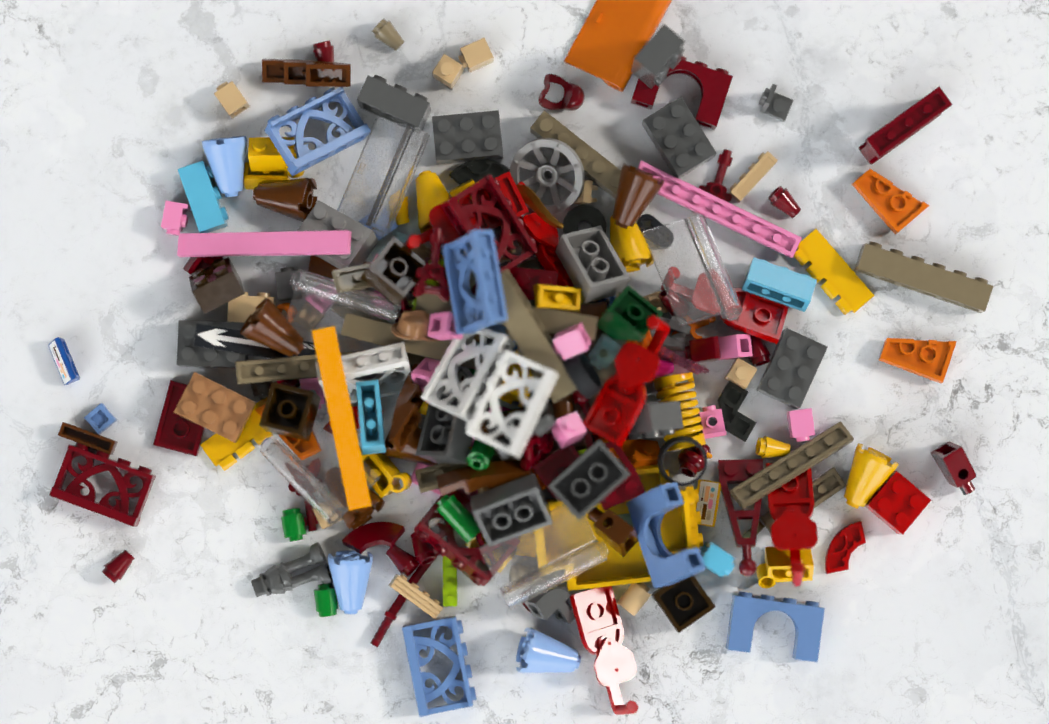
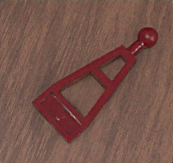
M577 389L573 392L572 398L577 405L581 406L586 418L591 409L590 399L585 398ZM586 429L587 432L584 437L586 447L589 449L593 443L590 430ZM609 440L603 444L608 449L614 448L630 475L600 501L603 510L646 493L637 471L622 448Z
M763 459L718 460V478L721 484L725 508L736 547H742L743 560L739 563V571L743 576L750 577L757 570V565L752 560L751 547L756 545L762 499L754 503V510H734L727 484H740L763 470ZM752 519L750 538H742L737 520Z

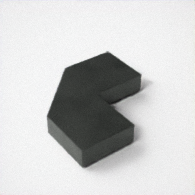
M728 381L717 400L719 408L722 409L725 431L746 442L757 423L738 412L748 391Z

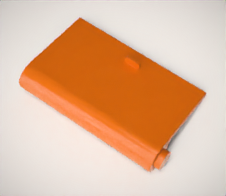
M597 0L564 62L602 79L608 86L623 92L633 74L631 69L634 58L653 37L672 0Z

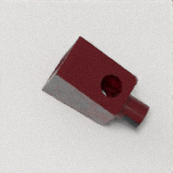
M949 441L930 452L950 485L960 488L963 495H968L975 490L971 480L977 476L962 446Z

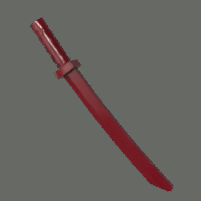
M432 563L419 565L408 582L410 584L414 582L417 585ZM401 594L398 595L389 611L385 612L384 615L386 617L370 644L378 648L393 620H396V615L407 598Z

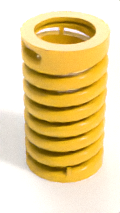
M693 372L653 379L654 388L658 392L656 398L660 400L658 403L680 401L683 428L674 429L675 434L665 435V442L674 437L687 436L695 439L701 445L706 444L704 433L700 432L703 430V426L697 424L701 422V417L693 416L699 414L700 409L697 407L690 408L698 405L697 399H690L696 397L697 393L696 391H686L695 387V383L692 382L694 381ZM678 442L667 451L696 447V445L689 442Z

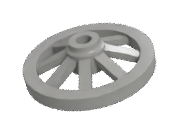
M539 138L530 141L519 149L512 160L510 174L515 184L520 182L519 169L522 167L536 172V176L521 182L526 186L539 182L541 185L536 195L540 200L547 187H550L554 204H544V206L551 214L561 212L570 207L583 190L585 174L582 162L577 153L560 140ZM540 147L554 149L550 163ZM533 150L541 166L525 161L523 158L529 151ZM563 153L571 164L558 167L557 163L560 154ZM574 170L575 184L563 178L561 174ZM547 171L552 173V177L548 176ZM557 183L571 192L569 197L561 202Z

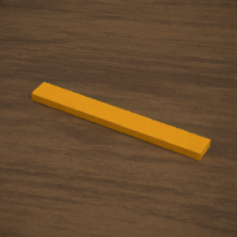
M335 326L312 330L348 509L368 507L372 504Z

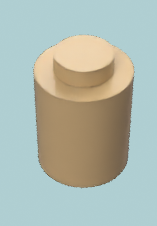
M642 582L632 583L617 603L635 617L651 596L648 593L650 588Z

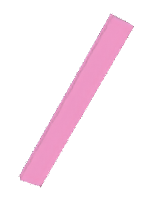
M640 162L639 169L652 174V177L656 179L661 178L665 181L657 193L658 195L791 259L793 258L802 239L801 237L648 163Z
M349 230L179 233L177 255L179 257L348 255L351 248V232Z

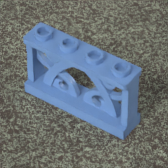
M343 87L338 89L330 88L323 93L324 96L319 98L316 96L305 102V105L301 107L294 106L281 117L276 115L267 121L268 125L264 131L268 134L287 164L291 176L366 139L371 132L367 123L364 124L345 94ZM337 102L341 105L343 112L339 118L335 116L337 106L335 110H331L328 107L329 103ZM346 116H348L355 129L343 121ZM308 119L321 120L331 124L326 132V144L313 137L303 138ZM283 126H288L291 131L284 134L288 137L295 136V139H283L279 134V129ZM335 127L338 128L335 132L340 134L338 138L332 135V130ZM304 143H313L315 149L309 150V144L304 145ZM295 145L297 159L294 158L287 146Z
M472 230L468 235L443 245L442 250L456 333L474 334L498 322L507 321L508 317L493 230ZM471 270H473L477 278L478 288L476 297L472 294L469 285Z
M456 616L403 626L402 630L419 717L472 707L473 701L477 700L475 688L470 687L468 678H472L470 664H465L464 656L468 655L466 642L461 643L460 634L464 633L462 621L457 620ZM442 626L449 627L452 631V638L446 640L443 633L439 641L435 640L438 628ZM433 627L430 638L414 636L413 631ZM455 642L457 646L458 655L452 649L449 648L453 646ZM427 646H429L430 652L428 657L422 658L419 654L420 650L424 649L427 652ZM434 649L445 654L453 662L452 669L442 684L436 675L430 672H421L420 668L430 662L434 655ZM460 667L462 671L463 681L460 679H455L460 670ZM431 678L438 687L435 689L434 684L431 687H427L425 681ZM461 686L464 695L459 701H453L448 698L445 691L449 688L452 694L457 695L454 688ZM442 695L447 703L428 708L427 704Z

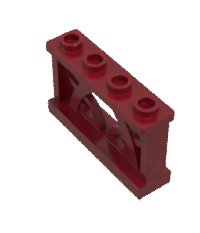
M938 87L865 140L866 142L860 145L858 149L868 163L872 165L939 117L942 112L953 104L942 89Z
M489 174L451 197L440 206L460 238L468 235L472 230L480 229L482 225L481 214L495 217L501 221L500 240L498 242L494 239L497 259L499 261L502 255H504L507 259L511 260L510 263L499 268L500 272L505 269L510 270L537 253L538 250L535 240L524 229L525 226L522 219L516 216L513 211L511 201L500 190L499 182ZM485 189L490 200L486 201L483 194L480 198V204H477V191ZM470 194L471 204L460 206L458 200ZM473 213L476 215L475 225H472L469 218H475ZM514 240L518 242L522 249L519 255H512L506 250L507 247L512 250L517 249L513 246Z
M77 442L75 446L68 445L66 455L49 496L127 525L138 526L140 516L156 478L155 475L151 474L152 470L140 465L138 469L131 467V462L122 458H118L117 461L109 458L110 454L99 450L93 453L88 451V446ZM77 456H83L87 460V464L84 466L78 462L79 469L83 471L81 474H78L72 466V461ZM93 459L104 462V464L94 466ZM118 468L126 470L128 473L123 477ZM69 471L75 479L65 490L61 489ZM109 471L117 483L119 492H110L104 495L100 502H96L95 488L87 479L98 473ZM137 476L141 478L143 482L142 489L136 493H128V488H134L137 485L131 484V477ZM82 483L89 488L88 495L81 494V490L85 488L81 485ZM120 496L121 500L115 499L117 501L115 506L109 504L110 497ZM129 497H139L133 515L129 514Z
M458 490L447 493L449 497L454 495L474 517L471 500ZM441 495L413 530L420 540L429 542L434 546L436 553L449 558L456 569L463 570L470 575L469 578L472 582L485 586L516 548L520 540L515 537L489 547L488 544H484L481 538L482 532L480 531L476 535V541L480 547H458L453 528L440 513L435 512L439 507L437 503L445 496ZM439 518L445 521V524L437 523L434 525L439 527V533H434L429 529V521L431 519ZM502 546L506 550L496 561L491 551ZM484 554L490 560V568L487 571H481L475 564L476 561H481L483 565L485 564Z

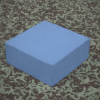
M103 403L99 404L84 417L98 435L102 434L117 421Z

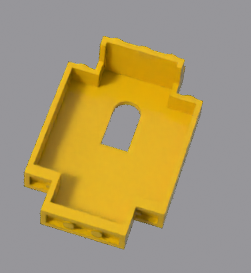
M658 464L634 467L645 492L659 485L669 483L661 475ZM666 469L665 472L669 476V471ZM692 484L678 486L684 504L667 512L661 522L662 541L665 547L673 554L698 547L700 550V547L704 545L702 533H698V524H701L700 511H696L695 502H699L698 489H694ZM547 499L551 509L553 524L534 530L539 572L565 569L568 591L651 581L639 541L622 557L596 534L593 526L594 522L587 517L589 512L581 520H578L562 501ZM600 502L595 506L603 513L606 511L603 510ZM626 502L609 508L617 515L629 513Z

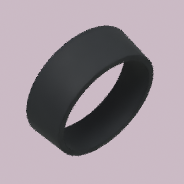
M579 353L566 360L562 359L568 376L585 398L590 399L602 389V383L596 370L583 353Z
M687 436L674 437L661 447L657 458L658 469L663 478L669 483L677 482L678 486L691 485L698 481L706 470V452L702 445L693 438ZM678 442H689L696 445L704 456L703 471L698 478L691 482L680 483L674 481L667 475L664 469L663 459L666 451Z

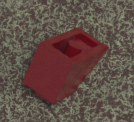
M718 336L689 340L687 342L688 346L684 348L685 359H689L690 364L713 362L720 359Z

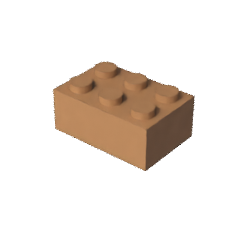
M194 372L174 413L237 443L256 402Z

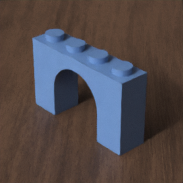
M677 482L659 485L626 502L654 589L670 586L706 570L699 547L673 554L665 547L662 541L660 527L664 515L684 504Z
M739 591L738 595L732 596L726 641L727 650L750 653L753 629L759 617L770 611H782L792 619L795 626L792 658L818 662L825 608L819 607V602L806 601L805 605L797 604V599L783 597V601L774 600L775 596L761 594V598H754L752 593Z

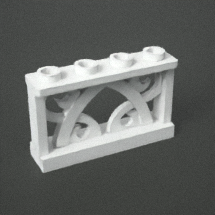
M487 328L479 330L474 334H463L462 340L453 339L439 365L435 368L430 381L425 386L421 398L429 405L467 422L471 416H474L477 410L476 403L478 398L484 395L487 389L486 382L488 377L494 374L497 368L496 361L501 353L503 354L505 350L512 352L516 344L507 335ZM476 334L480 336L479 346H477V342L473 339ZM486 337L494 340L492 345H486ZM475 358V366L478 370L475 376L467 378L459 384L458 366ZM453 392L448 398L440 400L442 394L448 395ZM456 398L460 402L457 408L452 405H449Z
M404 342L341 356L351 404L357 403L356 382L378 380L380 395L383 397L400 393L408 374L411 372ZM317 361L315 362L318 382L319 385H321L325 397L319 363ZM373 373L378 374L375 377L366 378L362 380H355L356 377Z
M505 350L497 358V368L494 374H491L487 379V389L484 395H481L477 400V410L474 416H471L467 421L466 434L520 459L559 374L509 350ZM517 363L521 365L523 370L521 379H518V372L515 369L512 376L507 375V369L511 364ZM528 367L543 373L542 379L528 378ZM502 380H504L506 383L500 386ZM525 387H528L527 393L529 391L534 392V396L531 399H526ZM520 388V399L528 408L525 413L516 412L504 420L500 410L499 397L511 390ZM490 406H491L492 413H491V412H487ZM485 419H489L490 425L486 428H493L496 425L499 428L494 433L486 435L481 431V424ZM513 419H520L518 427H514V422L511 423L510 427L508 426ZM503 432L512 442L508 447L493 439Z

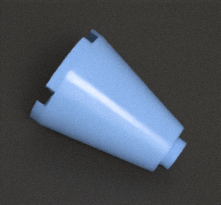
M246 136L202 141L203 149L219 192L225 193V197L238 196V192L242 191L247 145Z
M354 550L337 551L334 557H332L331 553L328 555V564L339 608L345 614H356L358 610L362 609L373 562V554L367 552V556Z
M527 627L524 630L528 633L526 637L521 636L516 656V662H520V667H516L518 672H573L575 668H579L581 656L578 655L576 649L533 628Z

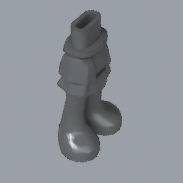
M317 542L311 545L310 552L305 556L287 563L281 562L278 566L274 565L265 573L259 574L260 577L251 580L256 596L285 594L286 591H292L297 586L320 580L324 584L332 583L333 580L327 563L293 577L291 575L294 571L326 561L320 544Z

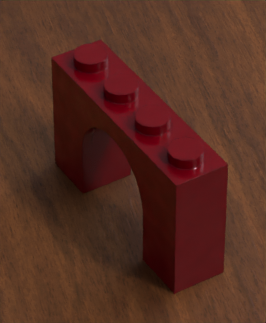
M682 56L679 64L673 70L669 68L666 76L684 74L690 76L698 83L701 90V102L695 119L700 126L715 130L733 76L729 75L727 70L721 68L713 70L707 68L708 65L703 62L695 61V63H691ZM638 78L631 103L652 110L659 87L655 84L650 89Z

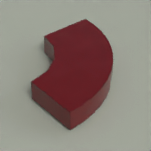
M392 522L369 523L350 532L343 538L342 543L360 554L375 545L393 547L405 532V528Z

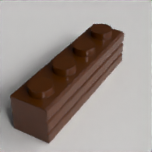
M62 422L58 436L113 455L118 441Z

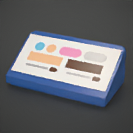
M60 337L55 338L49 343V349L64 385L80 380L65 340Z

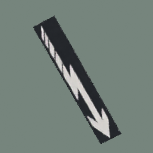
M196 324L194 346L268 358L289 357L240 334V330ZM303 341L302 344L305 346L297 356L316 355L314 342Z

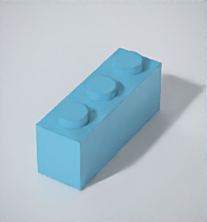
M200 161L178 169L199 233H210L227 227L226 220L229 219L226 208H221L219 199L222 196L218 186L214 187L212 178L214 176L210 165L207 166L204 161Z
M754 257L748 268L742 290L805 312L811 302L817 279Z
M379 381L356 382L363 455L386 453Z
M706 541L700 549L705 568L714 574L723 577L724 574L729 575L735 567L733 563L735 558L714 543Z

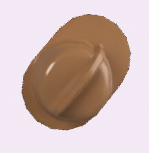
M422 310L404 311L399 321L391 327L392 333L402 339L440 341L427 336L430 316Z

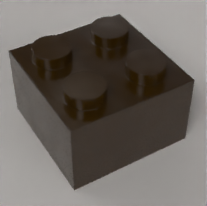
M393 237L361 278L397 306L419 279L415 275L416 270L422 268L427 263L396 237Z
M229 257L225 259L219 258L211 264L212 266L206 269H197L189 277L192 293L204 314L245 294L241 278Z
M272 382L259 426L267 432L309 441L321 398L313 391Z
M694 575L670 586L661 587L651 594L678 633L715 608V605Z

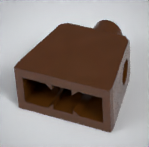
M594 507L589 512L587 517L594 522L593 526L596 534L622 557L638 542L635 529L610 509H606L603 513L597 507Z

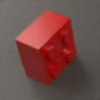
M894 471L865 507L897 534L903 535L930 503L931 499L898 471Z

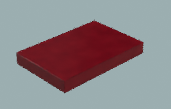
M170 380L153 445L198 456L205 428L174 413L188 384Z

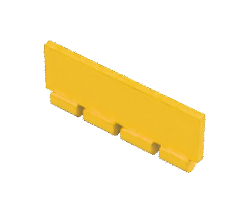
M817 229L799 243L794 257L802 266L808 261L811 263L806 271L812 278L817 279L816 283L823 278L826 280L820 287L831 300L839 295L840 299L835 302V305L844 315L851 310L855 313L875 296Z
M268 395L256 403L237 443L215 433L200 444L215 466L220 465L224 471L237 462L233 456L235 452L242 459L255 449L251 442L253 439L258 445H261L273 436V433L267 432L259 426L261 416L255 411L256 408L266 404Z

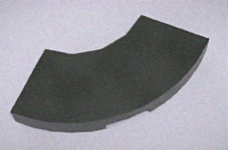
M476 160L458 166L449 174V177L461 185L470 179H473L476 183L489 174L496 178L508 171L510 172V169L496 161Z

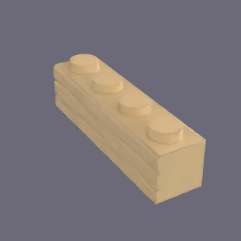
M768 151L758 157L759 161L756 164L753 163L748 168L750 171L747 174L745 172L739 178L741 181L738 184L734 183L731 186L730 194L739 203L778 161Z
M396 574L389 583V586L436 619L443 609L440 606L442 603L437 599L432 600L429 598L430 594L425 590L423 592L418 590L419 586L414 582L411 584L407 582L408 578L403 574L400 576Z

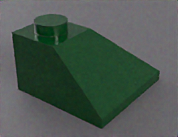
M627 285L599 319L597 327L615 340L642 341L651 330L647 325V319L652 315L660 318L663 313Z

